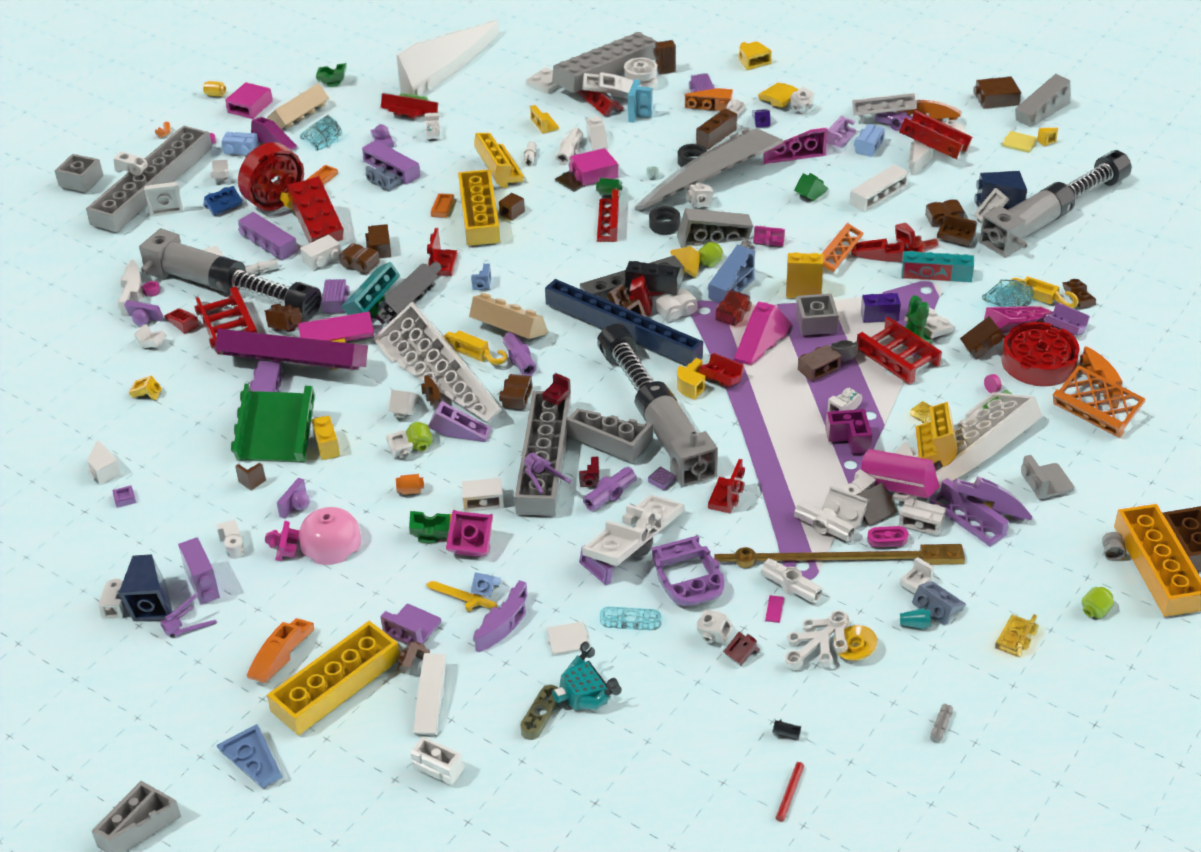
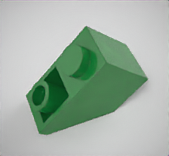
M802 173L794 191L814 201L825 193L828 187L824 185V181L819 179L818 176L809 173V175Z

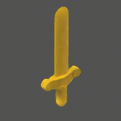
M429 581L426 584L430 589L467 601L465 603L466 611H471L472 608L479 605L488 609L498 607L496 602L483 598L484 595L472 594L436 581Z

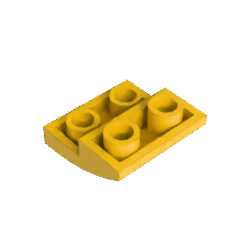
M777 82L760 92L758 98L759 100H766V102L770 101L771 106L782 108L791 102V95L799 89L786 83Z

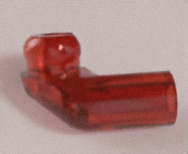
M915 236L916 246L923 245L924 249L938 246L936 238L923 241L922 236Z

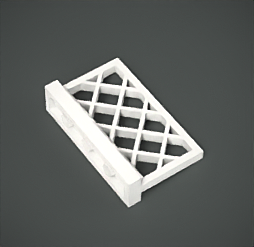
M916 92L852 99L853 116L917 109L919 95Z

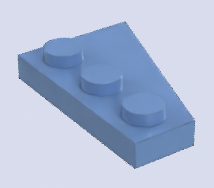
M258 724L216 745L223 755L261 788L283 778Z

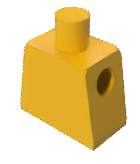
M758 41L742 42L739 46L738 58L746 70H751L771 64L772 50Z

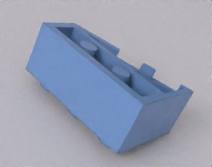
M737 244L709 282L707 287L709 299L727 305L754 280V250Z

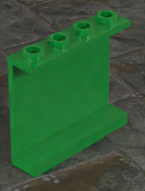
M245 383L243 391L240 392L241 406L237 409L238 423L234 425L235 439L231 442V452L234 453L236 460L305 462L316 396L313 386H305L304 393L251 391L249 384Z

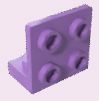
M409 603L398 614L384 611L380 616L382 630L390 637L407 645L411 641L423 644L442 622L440 617Z

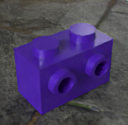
M898 293L862 295L860 312L863 323L885 322L886 317L899 321L901 303Z

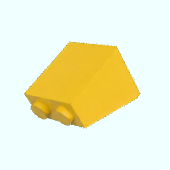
M815 252L788 253L786 298L822 294L823 254Z

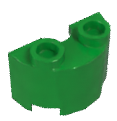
M347 62L337 64L334 69L329 66L318 67L316 79L318 82L321 81L323 84H326L327 87L340 85L347 70Z
M600 178V182L597 181L596 191H598L600 196L612 197V189L622 190L623 182L620 179Z
M410 511V535L413 534L417 537L418 542L435 544L437 540L444 536L445 538L448 537L450 514L436 513L434 516L429 517L424 512Z

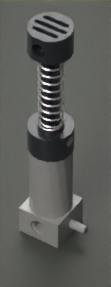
M1117 149L1112 150L1095 161L1094 169L1071 181L1069 184L1054 182L1008 210L998 206L985 213L982 219L979 243L1004 258L1020 250L1021 247L1026 248L1028 243L1023 238L1072 211L1075 206V199L1102 184L1113 186L1127 178L1132 171L1129 157Z
M159 228L139 245L143 262L141 271L153 277L165 280L173 274L230 295V288L237 286L238 291L245 289L246 292L251 291L252 294L256 292L258 296H267L268 299L273 298L274 301L278 300L280 303L284 302L285 305L299 308L304 319H311L320 308L322 294L318 287L303 282H295L290 287L255 274L246 273V267L241 261L183 244L178 233Z
M612 324L604 328L597 337V346L609 363L619 364L625 376L628 377L631 385L637 391L634 399L635 406L646 422L653 423V432L670 456V471L676 475V480L681 488L717 477L718 447L707 431L698 433L669 387L664 382L653 381L635 354L636 341L629 330L622 324Z

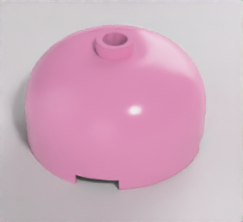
M323 507L313 511L303 520L299 529V542L303 555L313 559L314 563L332 565L344 562L347 556L351 555L354 551L357 552L361 546V532L356 518L350 512L339 507Z

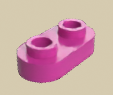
M902 526L873 527L868 531L867 542L871 546L878 548L903 546L908 542L909 532Z

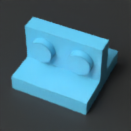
M634 79L628 93V122L631 123L635 122L637 116L649 118L653 116V88L640 87V80Z

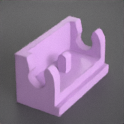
M841 115L828 129L827 144L843 148L856 134V129L848 126V123L854 125L855 121Z

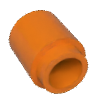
M419 473L400 475V477L395 478L397 493H402V495L421 493V489H425L424 477H420Z

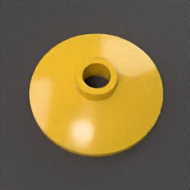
M852 625L845 628L844 637L848 649L845 653L837 654L841 658L850 661L867 658L877 647L878 640L875 632L863 625Z

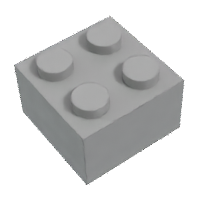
M73 153L54 170L59 187L85 193L103 176L100 159Z
M832 293L796 296L795 314L801 335L837 333L839 315Z

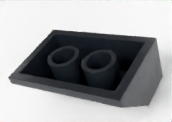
M629 261L625 270V288L630 289L633 279L644 276L649 291L677 295L685 271L681 267Z

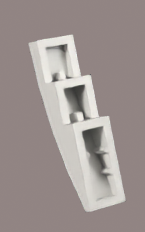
M424 653L415 710L414 735L437 736L438 716H440L441 697H443L446 654Z

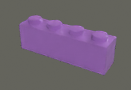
M374 140L362 147L364 162L375 168L381 166L402 177L404 184L407 185L420 177V165L418 162L387 145Z
M252 212L238 220V231L242 236L280 260H284L298 252L295 237L257 213Z
M259 361L257 368L254 369V380L250 382L251 391L279 392L283 378L281 362Z

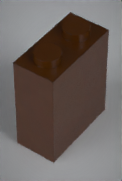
M1012 76L978 79L973 87V93L978 98V102L982 105L983 109L1020 105L1022 92Z

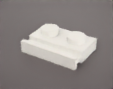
M830 486L822 510L830 508L837 514L838 518L860 527L869 499Z

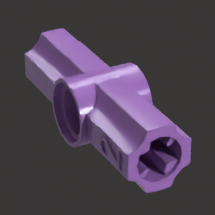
M904 111L875 114L877 122L890 125L895 131L900 130L905 117L910 120L912 119Z
M512 332L506 333L505 337H503V344L508 350L511 363L517 365L522 375L532 376L537 371V368L531 358L528 345L523 344L517 334Z
M627 466L610 478L607 476L603 477L598 482L597 488L583 497V503L592 512L609 500H618L623 490L637 480V475L632 468Z

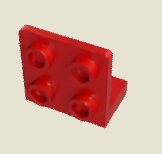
M435 228L433 234L430 235V244H427V254L430 255L428 266L433 262H439L442 269L437 275L452 276L458 258V250L441 249L439 228Z
M738 459L730 479L718 478L708 501V509L731 514L733 507H737L739 493H743L745 482L742 481L745 474L743 459Z

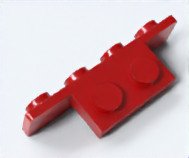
M382 93L380 107L388 109V112H393L395 116L405 114L408 118L415 119L417 116H425L426 113H438L439 102Z

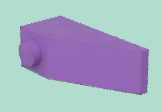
M443 401L440 402L432 414L428 424L430 429L443 436L479 442L487 441L492 428Z

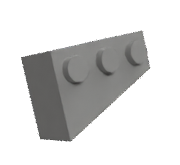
M141 780L91 831L99 849L104 852H125L181 818L176 799Z

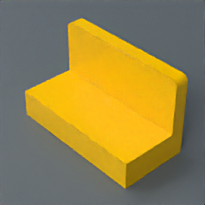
M536 105L530 106V119L542 134L559 130V125L548 112L542 113Z

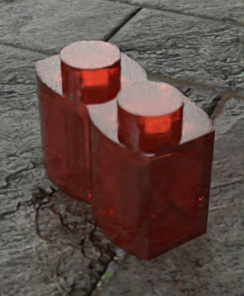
M730 290L716 309V320L733 326L742 322L745 313L749 312L752 307L751 296Z

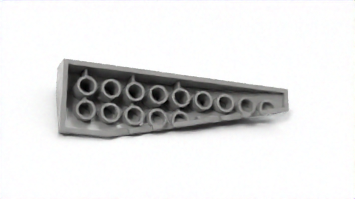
M745 128L741 130V134L731 135L728 141L701 154L678 169L655 187L634 208L639 210L662 201L663 198L673 196L678 191L690 188L692 184L701 183L720 174L721 171L748 161L750 157H756L783 143V139L758 128Z

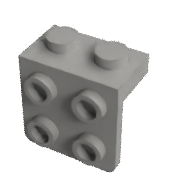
M1031 454L1024 456L1021 474L1039 500L1074 491L1075 486L1058 463L1039 466Z

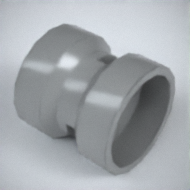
M1118 532L1106 533L1102 537L1105 558L1110 561L1121 560L1126 554L1123 536Z

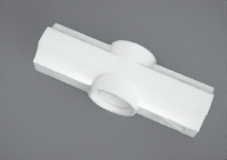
M578 127L570 130L567 137L561 140L560 149L556 154V160L561 165H566L570 161V156L578 153L579 143L583 138V131Z
M800 501L794 511V517L811 524L813 529L819 534H826L828 532L849 542L856 531L855 525L838 518L837 514L830 508L821 510L804 501Z
M768 558L761 568V575L781 585L783 592L786 594H797L816 604L823 593V587L803 577L801 570L796 567L787 568Z

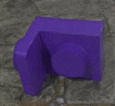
M752 110V117L755 119L756 128L771 126L770 110Z

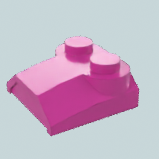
M453 510L446 550L458 555L487 556L490 551L493 514Z

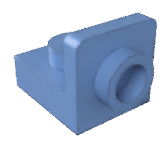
M483 263V268L479 271V274L471 275L473 290H490V263Z

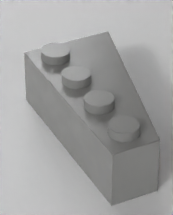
M1055 73L1015 108V120L1031 128L1071 104V80Z
M685 208L677 238L681 248L691 244L700 246L702 243L707 242L718 243L724 240L733 242L746 238L749 240L753 223L749 214Z
M577 408L567 418V436L634 463L653 441V423L646 422L645 424H640L634 419L625 421L618 419V416L611 415L605 417L601 416L599 412Z

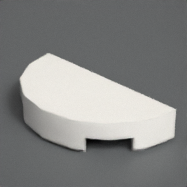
M733 99L729 101L726 109L737 113L738 116L746 108V105L743 101Z

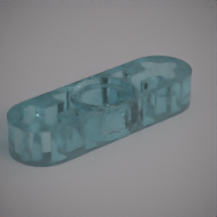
M608 606L602 608L599 613L600 624L606 628L652 631L657 630L661 626V613L655 609ZM627 616H634L636 619L627 621L625 618Z

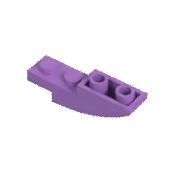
M977 476L975 483L955 478L953 487L958 495L963 497L975 496L977 500L985 503L989 501L990 507L1000 515L1004 516L1006 513L1013 515V518L1024 521V519L1032 520L1033 516L1023 503L1002 486Z
M519 580L515 587L510 589L509 596L505 602H502L500 609L492 607L489 614L484 616L481 627L476 629L473 635L476 652H482L501 641L522 621L526 615L527 582Z

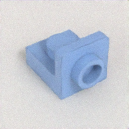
M475 572L471 593L490 597L493 586H500L501 577Z

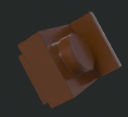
M619 285L607 293L610 302L646 316L640 300L631 301L624 285Z

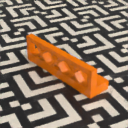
M846 223L822 252L823 267L834 273L863 237L864 232ZM852 232L857 237H851L849 233ZM848 242L849 246H843L842 243ZM841 251L842 255H836L835 252ZM828 260H833L835 265L829 263Z

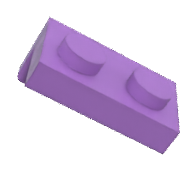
M1057 303L1053 313L1047 314L1044 322L1052 324V327L1057 329L1064 328L1073 336L1085 332L1090 315Z

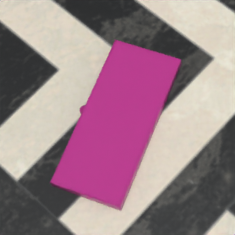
M769 595L765 621L780 623L784 597Z

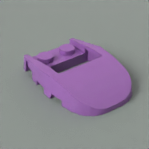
M698 535L651 548L658 580L668 596L678 605H695L716 599L723 594L725 580L723 573L719 570L720 564L717 559L714 560L710 555V550L707 546L702 547L700 545ZM700 557L708 575L670 585L663 571V566Z

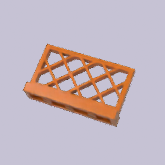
M1080 365L1077 366L1059 390L1056 389L1052 394L1054 405L1118 438L1122 437L1126 426L1146 402V398ZM1079 373L1087 376L1088 380L1077 382L1076 377ZM1100 382L1104 384V388L1093 390L1092 383ZM1089 384L1091 391L1079 392L1078 386ZM1076 387V394L1069 395L1065 393L1067 388ZM1118 391L1121 396L1110 398L1109 392ZM1106 392L1107 399L1096 401L1095 394ZM1092 395L1094 402L1085 403L1081 400V397ZM1134 399L1138 403L1127 407L1125 400ZM1123 401L1124 408L1113 410L1112 403ZM1109 404L1110 410L1102 412L1098 409V406ZM1126 412L1127 417L1123 422L1115 418L1114 414Z

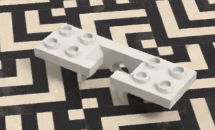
M652 494L636 506L628 504L626 506V514L622 516L623 523L631 526L637 522L636 526L632 528L607 520L605 522L606 529L582 547V554L594 560L618 566L685 511V504Z

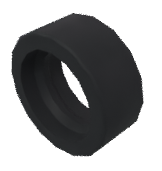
M699 144L681 146L678 149L677 155L678 165L683 167L695 159L689 158V156H696L697 158L707 152V149Z
M659 206L650 211L649 228L653 232L665 235L679 230L681 216L676 208ZM660 219H670L671 221H658V220H660Z

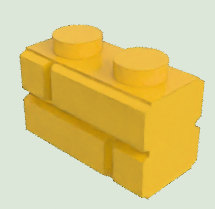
M330 416L312 419L313 433L321 460L340 456L338 440Z

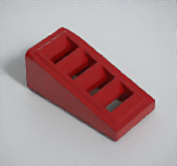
M908 223L896 224V241L905 242L906 246L916 248L915 231Z
M641 276L632 280L630 292L636 300H640L646 315L650 316L653 302L645 278Z
M177 308L164 315L167 321L184 334L199 326L197 316L181 308Z

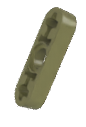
M546 685L538 693L520 723L523 738L534 740L542 733L560 703H556L553 695H551L553 690L558 689L557 686ZM538 709H544L547 711L543 715H537L534 713Z

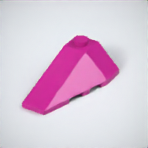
M828 128L811 129L784 140L783 143L764 152L763 163L769 164L826 156Z
M757 302L735 354L734 361L752 365L764 355L768 348H773L779 339H784L787 336L792 323L776 305Z
M1042 306L986 307L984 319L990 316L1002 333H1009L1013 327L1023 323L1037 322L1044 319L1047 314L1053 313V311Z

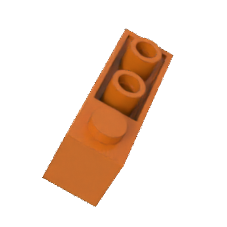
M714 88L686 93L685 108L721 111L727 108L729 101L733 100V89Z

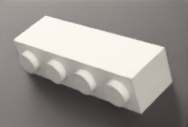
M893 164L850 190L849 204L866 212L908 186L909 172Z

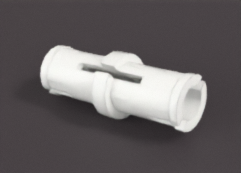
M529 141L527 148L524 150L523 164L528 167V164L531 167L536 157L537 143L535 141H532V144Z
M276 258L263 262L257 261L255 264L245 266L246 273H251L252 275L264 274V272L279 269Z

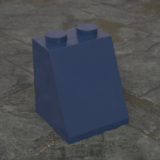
M1020 170L980 173L979 179L976 181L977 193L974 195V201L980 207L995 188L1009 198V201L1003 207L1006 210L1026 200L1028 189Z
M132 555L119 590L120 597L133 621L165 619V616L171 614L173 609L166 582L153 555Z

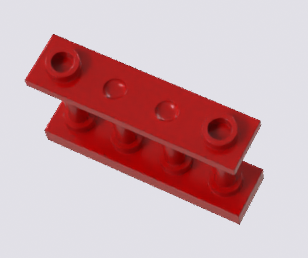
M917 110L914 112L911 120L906 117L904 118L899 133L956 160L961 151L965 153L968 151L973 139L972 136Z
M237 286L230 288L231 296H228L227 299L202 305L199 297L195 298L197 305L194 306L196 315L201 316L209 334L211 349L215 348L216 350L217 336L215 333L218 332V329L229 330L241 326V328L244 327L243 331L258 333ZM228 305L234 306L233 309L209 316L206 314L210 310ZM235 315L236 317L239 316L238 320L214 327L211 325V322Z
M890 317L885 318L884 330L870 337L864 332L857 334L858 350L909 385L915 382L916 369L928 362L937 367L941 364V350ZM888 335L895 339L885 346L878 342ZM901 344L908 347L907 350L898 355L891 351ZM914 353L922 357L912 364L905 360Z

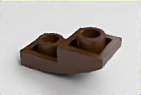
M1074 278L1070 279V281L1062 282L1065 292L1069 291L1077 296V306L1080 309L1096 305V298L1087 292V285L1080 279Z
M424 375V383H421L422 394H426V402L430 401V406H434L436 410L441 402L439 389L428 375Z

